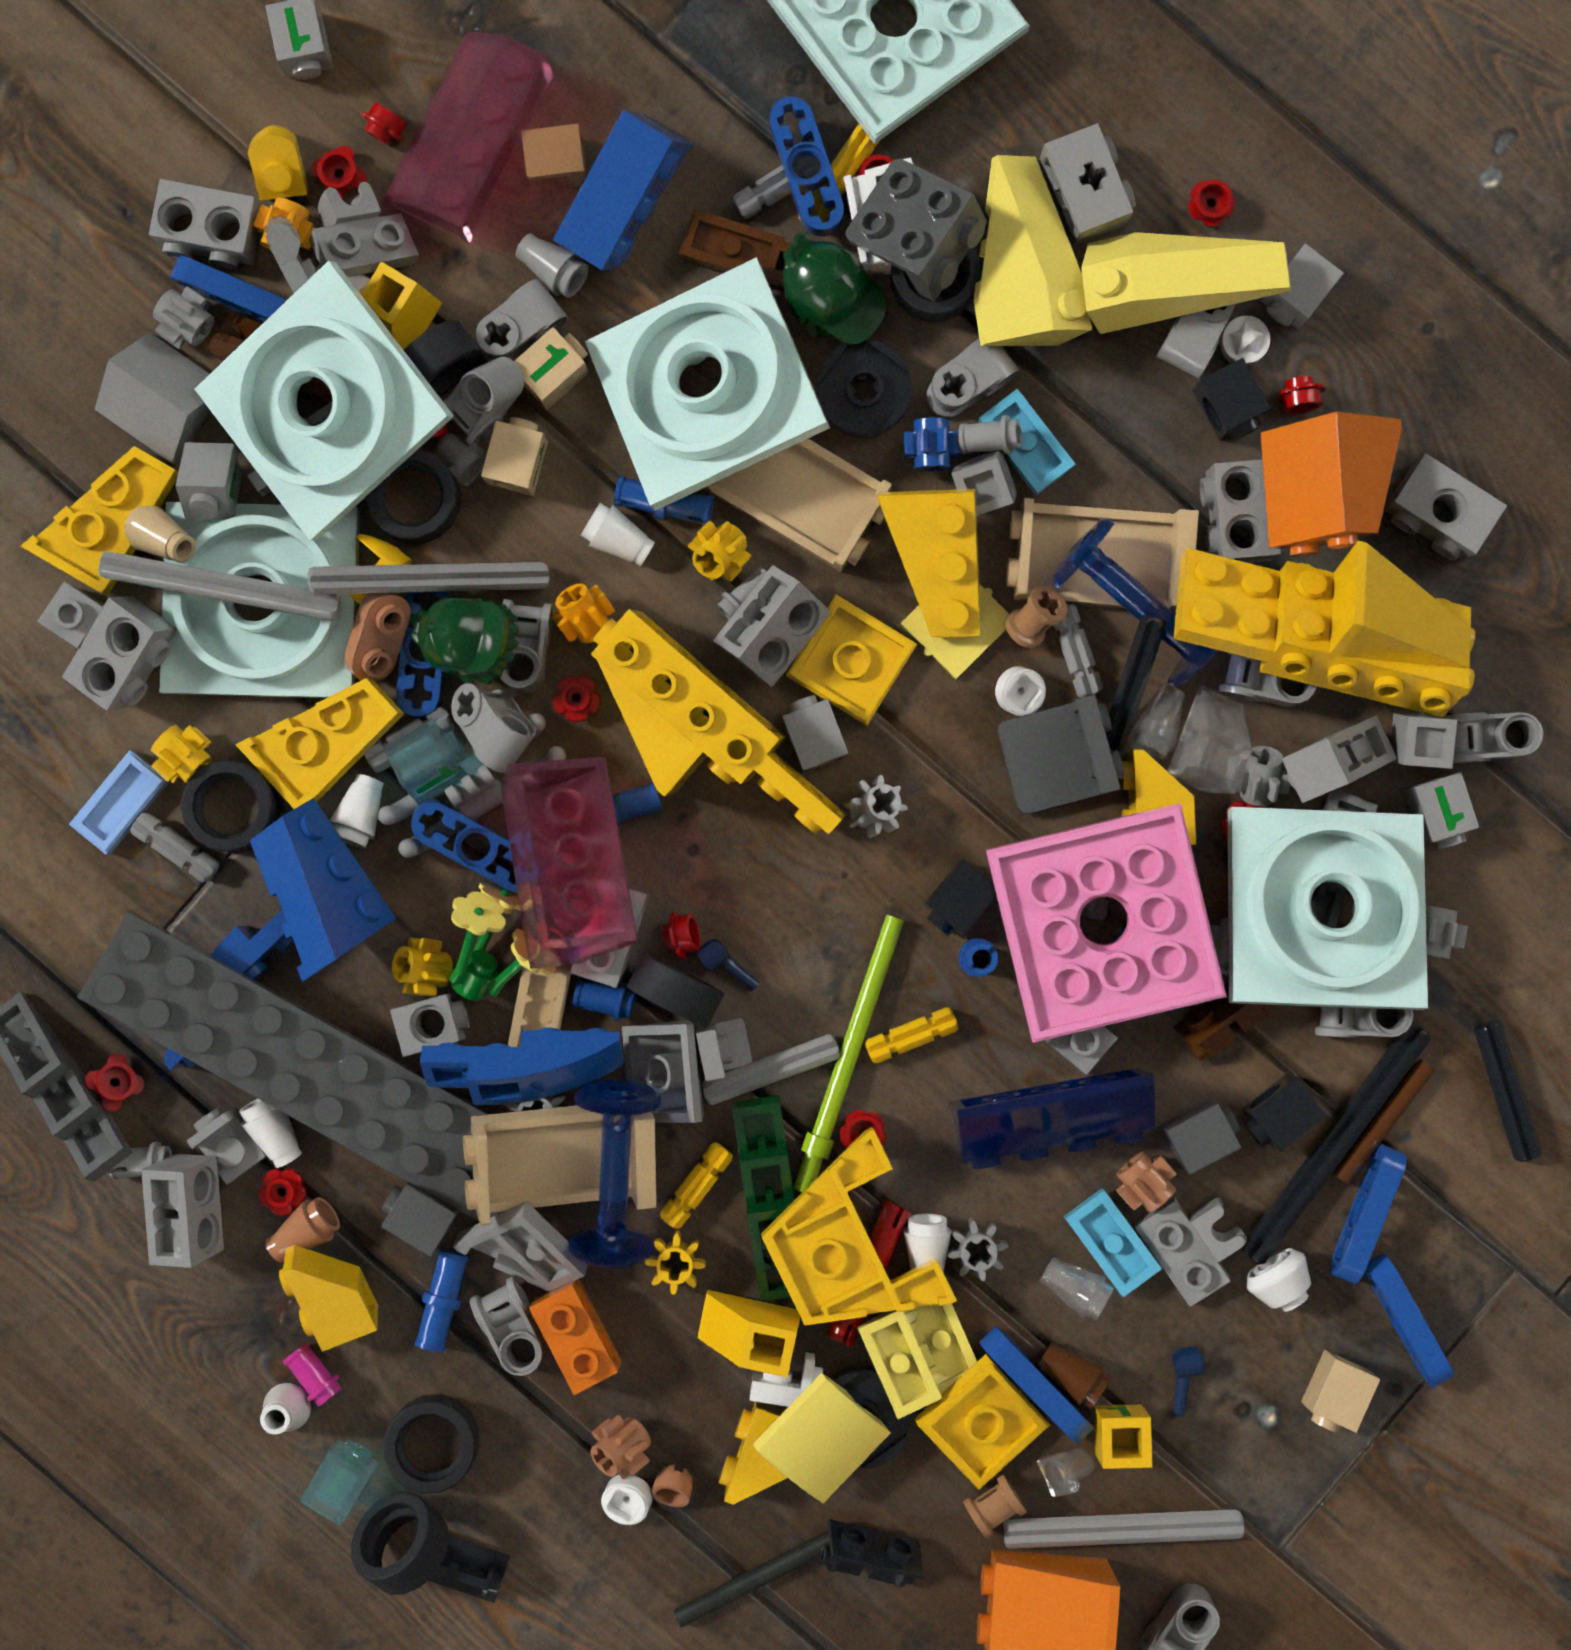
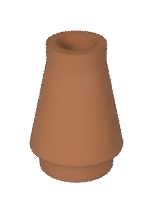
M317 1197L313 1201L304 1200L276 1232L266 1238V1248L276 1261L282 1263L285 1258V1250L290 1246L297 1245L306 1249H312L333 1240L334 1232L340 1229L338 1215L333 1207L321 1197Z

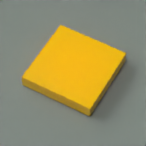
M836 594L828 606V609L831 611L830 615L800 651L786 677L823 700L828 699L832 706L867 727L917 644Z
M987 1354L941 1394L942 1399L930 1404L914 1418L921 1430L978 1490L1050 1426L1046 1417Z

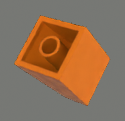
M1332 412L1261 432L1269 548L1290 549V557H1307L1320 554L1319 546L1328 545L1329 549L1350 548L1356 544L1359 537L1378 534L1401 436V419Z
M992 1549L991 1564H983L981 1570V1595H988L987 1614L979 1613L977 1643L984 1644L985 1650H1116L1121 1586L1107 1558Z

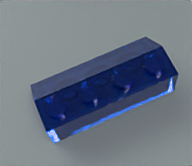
M1138 1067L950 1101L960 1159L963 1163L972 1162L973 1169L1001 1165L1002 1156L1020 1154L1021 1160L1044 1158L1049 1156L1048 1148L1067 1145L1068 1152L1089 1150L1097 1147L1096 1139L1115 1136L1116 1143L1138 1141L1144 1139L1143 1131L1156 1129L1155 1083L1153 1074Z

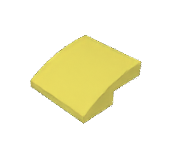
M952 1304L915 1307V1310L901 1312L896 1310L887 1311L857 1327L897 1419L942 1399L941 1394L977 1362Z
M820 1373L755 1441L753 1446L786 1477L824 1504L891 1432L879 1418L856 1403L844 1388L823 1373Z

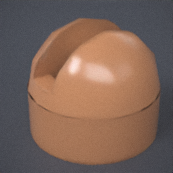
M670 1464L658 1472L654 1481L652 1496L655 1500L666 1506L684 1507L688 1505L693 1489L692 1476L686 1468L679 1472L674 1470L675 1464Z

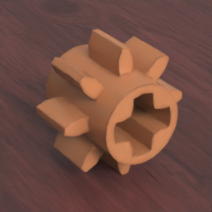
M1143 1151L1132 1157L1117 1172L1116 1175L1123 1184L1116 1189V1192L1134 1211L1142 1204L1148 1212H1152L1162 1206L1175 1193L1176 1188L1169 1180L1177 1173L1159 1154L1150 1159Z
M616 1415L612 1420L608 1418L592 1431V1435L598 1442L591 1448V1456L595 1465L605 1475L614 1477L619 1474L621 1479H625L630 1474L634 1476L650 1462L649 1458L643 1453L650 1447V1436L645 1427L636 1419L628 1417L623 1421L620 1415Z

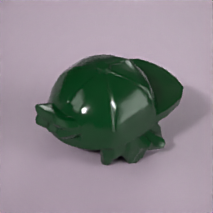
M800 232L795 235L793 244H790L788 250L783 254L785 260L783 272L784 297L791 304L792 315L799 321L801 326L806 327L812 338L829 334L842 343L859 344L868 339L878 329L884 319L887 309L884 293L872 278L865 273L860 261L845 248L834 242L811 241L808 232Z
M445 598L435 602L428 611L423 609L417 614H411L410 623L414 630L410 632V636L420 647L424 659L432 667L450 675L458 676L465 683H471L472 680H476L490 685L493 678H500L503 675V671L507 669L505 661H512L515 658L512 650L519 646L518 641L515 639L519 632V626L514 624V622L518 618L512 613L511 609H508L506 604L495 605L493 601H483V598Z

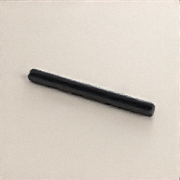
M1412 1023L1405 1033L1395 1038L1247 1237V1242L1241 1250L1255 1262L1261 1265L1266 1263L1428 1045L1431 1037L1422 1027Z

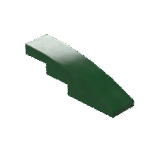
M775 1095L731 1102L760 1299L763 1302L790 1298L791 1296L761 1237V1233L795 1200L780 1097Z

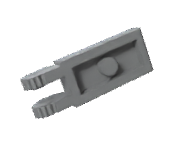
M278 215V217H272V220H268L265 238L268 239L267 244H270V249L293 293H295L317 272V269L311 258L304 261L301 260L298 254L301 242L296 228H292L293 223H290V219H286L285 216L279 217Z

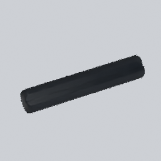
M1144 614L1140 619L1109 712L1112 731L1107 732L1106 737L1109 748L1113 751L1121 752L1126 747L1165 631L1166 621L1154 615Z
M1499 1021L1482 1023L1475 1027L1474 1032L1513 1158L1519 1162L1534 1160L1541 1156L1542 1150L1503 1025Z

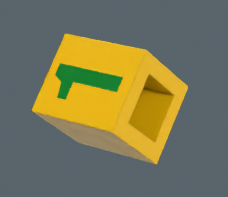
M1143 1405L1094 1406L1095 1455L1102 1468H1152L1151 1417Z

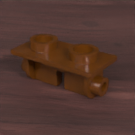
M1228 982L1224 986L1227 997L1210 1000L1203 1005L1191 1009L1185 1018L1173 1028L1190 1044L1188 1047L1199 1061L1206 1056L1212 1059L1217 1053L1237 1039L1229 1027L1231 1023L1235 1021L1245 1033L1266 1016L1272 1014L1271 1007L1274 1005L1229 1003Z

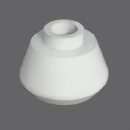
M1287 1248L1274 1253L1268 1258L1266 1263L1262 1265L1257 1264L1247 1275L1248 1291L1270 1308L1282 1307L1284 1311H1290L1304 1303L1309 1297L1306 1291L1311 1286V1279L1304 1253L1295 1249Z

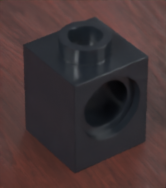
M1244 358L1201 379L1192 390L1219 440L1232 433L1235 439L1238 440L1259 429L1262 426L1259 419L1270 409Z
M964 859L960 860L924 903L931 910V913L926 918L947 936L953 930L960 935H965L997 896L994 884Z
M1289 1074L1282 1076L1242 1108V1111L1250 1119L1244 1126L1262 1148L1269 1144L1280 1152L1327 1116L1298 1078Z

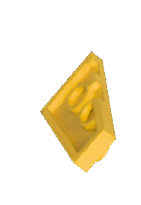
M134 446L91 483V489L72 506H65L53 517L55 521L39 535H32L21 547L101 594L109 596L117 581L105 579L99 575L98 567L102 553L109 551L133 555L136 549L131 546L124 532L128 515L140 506L161 507L177 480L178 471Z
M976 489L879 492L877 494L878 501L931 637L980 636L981 617Z
M365 678L316 703V706L293 718H286L272 725L273 728L255 737H249L235 745L291 807L296 809L313 798L318 802L404 713L373 679Z

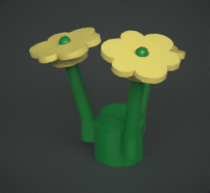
M480 882V892H471L466 898L457 897L454 899L452 904L454 911L452 912L451 920L456 926L467 930L457 965L449 978L452 988L459 995L472 1001L483 1000L487 992L497 997L503 986L522 968H526L533 973L541 971L546 975H551L555 972L556 965L552 960L554 951L549 945L544 944L541 935L531 928L525 931L516 929L512 933L514 942L511 944V950L516 960L499 975L496 969L498 966L497 960L485 951L493 932L497 933L504 930L506 920L502 916L503 913L511 914L514 909L523 912L529 911L531 906L525 901L524 896L507 890L495 882L491 884ZM477 935H478V936H480V937H479V939H478V941H477V943H476V945H475V941H476V938H477Z

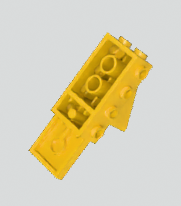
M1357 541L1334 572L1314 568L1306 563L1287 561L1283 568L1277 571L1187 548L1181 557L1173 638L1175 640L1260 660L1261 673L1439 717H1444L1472 689L1475 674L1474 670L1470 668V651L1475 641V630L1471 628V607L1452 603L1444 598H1434L1366 542Z
M628 609L620 620L616 622L611 618L596 634L593 641L598 646L591 655L597 659L657 791L664 797L677 793L708 756L712 760L707 764V767L727 784L735 781L743 784L750 781L756 773L761 775L762 777L758 780L757 784L778 802L786 797L798 807L799 810L794 816L815 834L821 829L830 834L847 815L775 752L787 738L782 732L643 612ZM669 678L671 680V685L667 683ZM705 709L709 713V718L703 714Z

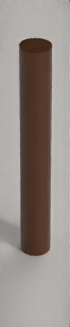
M1421 1059L1417 1061L1332 1173L1346 1185L1351 1183L1433 1075L1435 1070Z

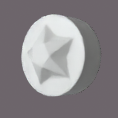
M1240 316L1233 319L1225 327L1220 337V350L1225 359L1230 363L1244 358L1247 365L1251 366L1266 354L1270 346V333L1267 326L1260 319L1253 316Z
M1016 666L1009 668L999 677L995 688V696L1002 709L1016 716L1033 714L1041 707L1046 696V686L1043 678L1037 672L1026 667Z
M630 1474L625 1479H621L620 1475H617L608 1482L602 1495L601 1503L604 1512L610 1519L619 1524L634 1525L640 1523L647 1516L653 1496L649 1485L640 1477Z

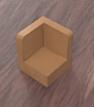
M578 123L521 131L526 174L529 180L566 176L569 187L583 185L587 177L583 140Z

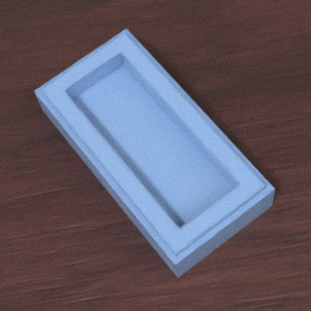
M129 750L69 825L104 854L111 855L130 832L136 819L149 809L171 781L167 782L151 767L149 762L135 751Z

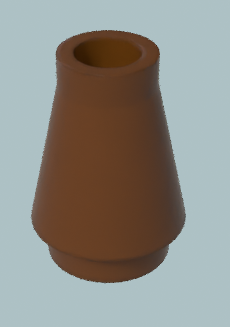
M1053 1342L1050 1343L1036 1365L1077 1406L1082 1403L1090 1410L1094 1407L1112 1378L1103 1371L1104 1365L1065 1350Z

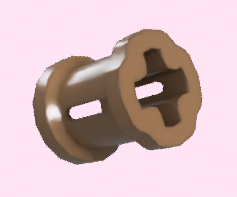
M1042 585L1035 587L1027 599V604L1022 609L1013 610L1006 618L1005 626L1008 634L1017 644L1025 648L1032 649L1037 647L1045 639V632L1051 625H1058L1065 619V615L1068 613L1066 602L1060 594L1050 587Z
M1004 1474L997 1478V1485L976 1499L967 1498L963 1501L968 1513L985 1538L992 1536L995 1527L1016 1513L1020 1516L1027 1513L1023 1502Z

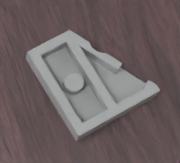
M527 1201L491 1217L490 1225L480 1226V1223L459 1232L453 1245L456 1251L464 1255L468 1253L470 1248L496 1258L493 1268L509 1275L520 1276L527 1283L548 1292L584 1277L589 1263Z

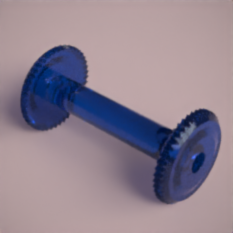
M1110 519L1099 520L1081 536L1061 560L1053 574V584L1059 588L1076 570L1080 569L1139 621L1144 614L1164 619L1166 627L1162 641L1174 648L1182 657L1171 672L1167 682L1172 686L1184 685L1207 665L1218 650L1173 639L1176 613L1116 561L1107 557L1098 547L1114 525V522Z
M625 1080L592 1082L584 1085L575 1093V1103L581 1109L603 1114L597 1230L593 1229V1231L579 1232V1234L570 1238L568 1248L577 1260L587 1265L601 1268L632 1267L643 1263L654 1252V1242L650 1238L639 1234V1232L634 1233V1231L627 1230L632 1115L647 1114V1112L660 1108L661 1096L652 1087L638 1082ZM616 1115H617V1116H620V1115H621V1117H620V1119H619L618 1121L613 1122L614 1117H615ZM612 1225H616L615 1229H612L610 1227Z

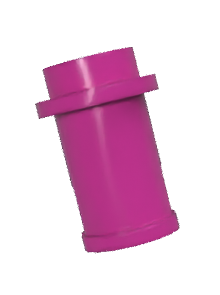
M308 1342L283 1360L284 1365H287L309 1394L306 1398L308 1403L313 1400L319 1407L342 1389L337 1382L340 1378L338 1374L335 1376L331 1375L310 1348Z

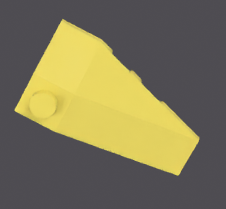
M996 155L991 161L985 212L989 216L987 238L981 241L979 256L984 258L981 281L975 284L974 305L980 346H1058L1092 330L1091 318L1086 312L1082 273L1036 157Z
M1133 232L1088 243L1081 267L1086 312L1100 334L1292 291L1284 242Z

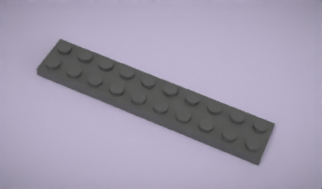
M129 911L77 998L479 1221L476 1209L468 1210L466 1204L465 1180H473V1165L465 1164L463 1135H472L471 1116L489 1115L491 1113L477 1105H473L470 1101L447 1088L427 1086L424 1075L135 912ZM504 1211L490 1213V1218Z

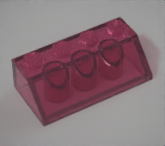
M467 31L383 201L469 244L522 139L521 131L527 129L553 77L548 56L504 34Z
M605 757L509 764L500 788L530 969L579 964L635 944L638 941Z

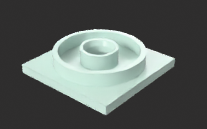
M767 0L874 144L1028 32L1030 27L1011 0H908L916 11L917 22L906 35L899 37L881 34L872 23L870 17L871 10L879 0Z
M757 257L585 341L648 502L655 511L830 428ZM706 357L715 358L720 362L722 370L721 379L712 392L701 397H690L681 392L679 379L688 365L699 364Z
M332 261L326 262L194 389L309 541L319 540L454 417L336 262ZM312 377L321 379L329 387L333 399L330 415L323 423L317 426H310L299 415L297 409L298 391L301 385L309 382Z
M166 502V513L189 536L194 538L196 548L193 556L184 563H178L164 558V562L243 577L262 575L270 578L275 583L309 589L308 571L311 567L359 566V540L356 538V535L360 534V509L358 507L350 510L319 540L309 541L283 505L237 504L235 516L232 518L203 520L185 518L180 502ZM163 589L162 618L177 628V631L169 642L172 648L168 657L160 664L159 693L328 698L355 684V675L346 667L344 654L357 615V602L349 596L350 594H336L340 597L341 605L338 617L334 621L276 610L263 620L248 621L238 614L233 602Z
M1252 807L1229 808V1003L1404 1010L1427 1009L1423 815ZM1321 883H1338L1344 886L1352 895L1354 900L1352 908L1353 918L1347 926L1343 928H1330L1320 923L1314 916L1311 908V898L1314 890Z

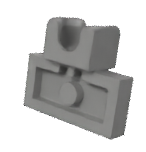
M361 182L359 184V194L353 199L351 205L346 204L341 199L335 188L330 187L324 191L318 204V214L324 227L313 229L309 237L320 267L328 261L336 262L345 275L351 277L375 272L380 262L392 268L415 264L419 254L402 214L379 217L381 209L368 183Z
M1174 1197L1135 1222V1229L1190 1307L1231 1281L1229 1274L1220 1261L1241 1249L1247 1242L1245 1233L1239 1227L1232 1228L1225 1233L1217 1232L1212 1228L1213 1224L1224 1215L1223 1202L1220 1198L1211 1199L1191 1212L1190 1217H1188Z

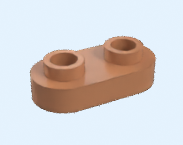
M368 593L359 605L345 650L344 661L346 667L360 681L365 678L373 679L375 682L382 681L395 667L411 616L408 602L398 593ZM392 613L391 619L384 622L385 617ZM378 657V659L373 664H371L372 660Z

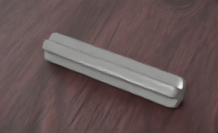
M827 1034L756 1060L743 1067L726 1071L725 1078L711 1081L704 1079L701 1083L702 1091L708 1104L714 1105L837 1060L840 1057V1051L834 1036Z

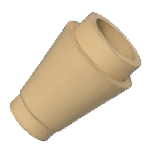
M140 506L128 515L124 532L131 546L136 550L174 560L178 563H184L193 556L196 548L194 538L189 536L160 507Z

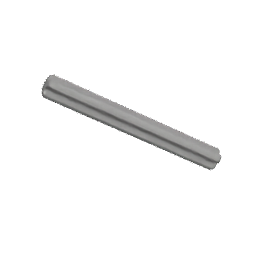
M109 551L103 552L100 557L98 573L105 579L330 621L336 620L340 612L341 600L336 594L315 595L307 588Z
M542 562L311 567L308 571V588L315 595L546 589L549 585L548 565Z
M1236 1509L1007 1519L1003 1524V1539L1005 1546L1009 1549L1240 1539L1244 1536L1243 1516Z

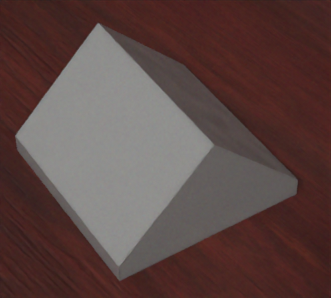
M149 332L108 360L95 410L175 465L183 454L185 442H192L212 413L194 390L209 373Z
M688 1020L622 1026L628 1100L646 1098L655 1118V1123L702 1122L704 1117L699 1047L696 1036L697 1024Z

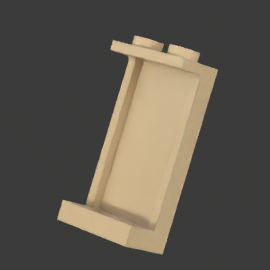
M806 439L703 488V490L839 572H842L847 562L856 566L870 541L863 536L872 521L881 525L885 519L877 494L879 492H890L892 484L885 479L882 482L876 480L812 440Z
M1024 498L1020 504V510H1012L1009 538L1017 539L1016 558H1008L1006 586L1014 587L1013 600L1027 601L1031 591L1035 587L1042 585L1050 587L1060 594L1066 604L1176 612L1180 561L1187 548L1196 550L1199 511L1179 509L1175 514L1040 504L1034 503V499Z
M646 1098L471 1116L472 1135H463V1151L465 1164L473 1165V1180H465V1196L467 1209H476L480 1226L490 1225V1213L506 1211L526 1201L533 1208L632 1197L637 1210L656 1208L655 1118Z

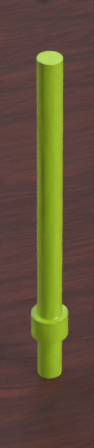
M890 915L885 917L840 1049V1057L834 1066L813 1131H807L801 1148L805 1154L793 1187L797 1191L803 1192L817 1179L823 1159H829L834 1140L830 1138L904 920Z

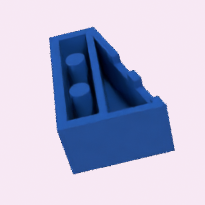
M623 110L553 240L600 270H613L616 265L621 267L634 248L635 242L632 239L641 225L645 224L652 216L659 197L693 144L645 114Z
M314 798L285 814L250 840L270 897H278L286 922L281 925L286 939L293 938L302 964L297 967L302 982L396 919Z

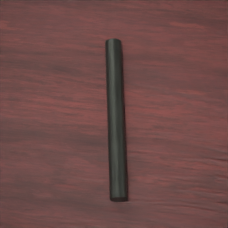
M829 1530L675 1608L673 1611L678 1624L682 1628L819 1558L822 1546L824 1544L830 1545Z

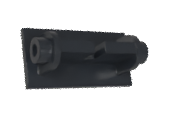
M829 1519L830 1545L824 1544L819 1555V1563L827 1565L828 1571H838L859 1576L865 1566L869 1567L867 1570L869 1579L895 1584L897 1587H903L905 1583L913 1584L915 1578L923 1580L924 1569L919 1539Z
M449 1535L445 1558L435 1575L428 1581L495 1603L511 1555Z

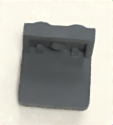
M896 159L890 163L846 229V237L852 245L905 271L918 293L935 302L941 291L949 287L954 281L958 266L969 249L974 248L980 242L987 220L974 194L903 159Z
M1095 695L1076 699L1072 703L1006 720L998 726L997 733L1017 807L1021 813L1030 814L1120 789L1118 780L1124 778L1122 761L1117 750L1110 752L1106 733L1112 731L1109 713L1104 703L1097 704Z

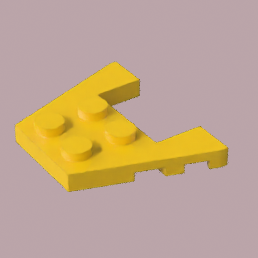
M872 1127L865 1130L761 1233V1237L805 1326L867 1317V1314L915 1310V1307L935 1304L939 1306L949 1305L957 1301L936 1258L892 1280H889L848 1195V1191L893 1169Z

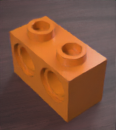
M580 1279L552 1291H547L533 1300L529 1309L573 1395L618 1373L622 1361Z

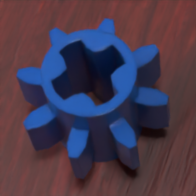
M930 417L914 420V432H904V459H914L915 470L920 472L949 470L951 468L950 458H960L959 430L950 431L949 419Z

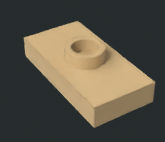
M555 963L556 970L551 975H546L541 971L533 973L526 968H522L508 1046L520 1047L522 1030H539L545 1027L561 1029L571 978V966Z

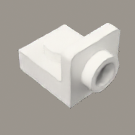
M805 1352L801 1380L792 1379L793 1373L789 1371L788 1378L764 1372L763 1374L753 1372L750 1401L789 1407L820 1373H823V1368L814 1367L815 1353Z

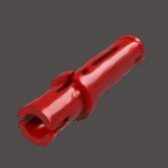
M883 1200L882 1207L869 1235V1239L885 1271L906 1222L912 1214L911 1211L897 1204L893 1205L892 1202ZM865 1317L833 1321L825 1334L840 1343L845 1341V1345L854 1347L859 1333L857 1327L863 1324Z

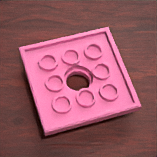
M1180 803L986 849L1033 1043L1227 997ZM1099 897H1110L1119 901L1127 913V926L1124 933L1117 940L1108 944H1097L1088 940L1080 928V915L1083 908L1090 901Z

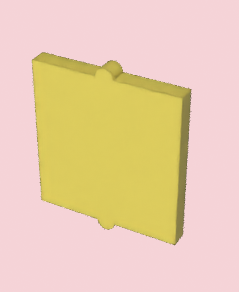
M980 584V636L931 637L919 605L901 622V625L924 647V655L927 657L932 655L955 680L1006 630V618L1010 615L991 596L993 593L992 589H984Z

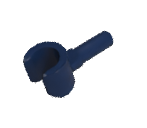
M711 939L704 943L699 951H696L697 956L709 972L723 964L728 972L753 991L760 981L736 963V960L731 957L719 940Z
M1197 1346L1180 1348L1172 1354L1177 1384L1173 1415L1185 1416L1189 1376L1204 1374L1203 1357L1199 1353Z

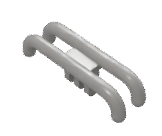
M538 713L531 714L527 718L536 730L534 738L544 730L546 725L544 717ZM559 746L551 747L546 754L502 782L494 770L485 766L473 754L451 768H455L458 771L420 794L414 791L401 800L382 807L378 812L379 821L385 825L400 822L411 816L416 807L422 802L437 800L445 794L454 806L459 807L457 810L477 820L559 768L566 759L565 750ZM441 819L425 829L424 832L431 835L437 829L448 834L450 837L466 824L457 820L453 830L444 825ZM414 835L402 840L398 850L403 857L411 858L429 850L431 847L420 842Z

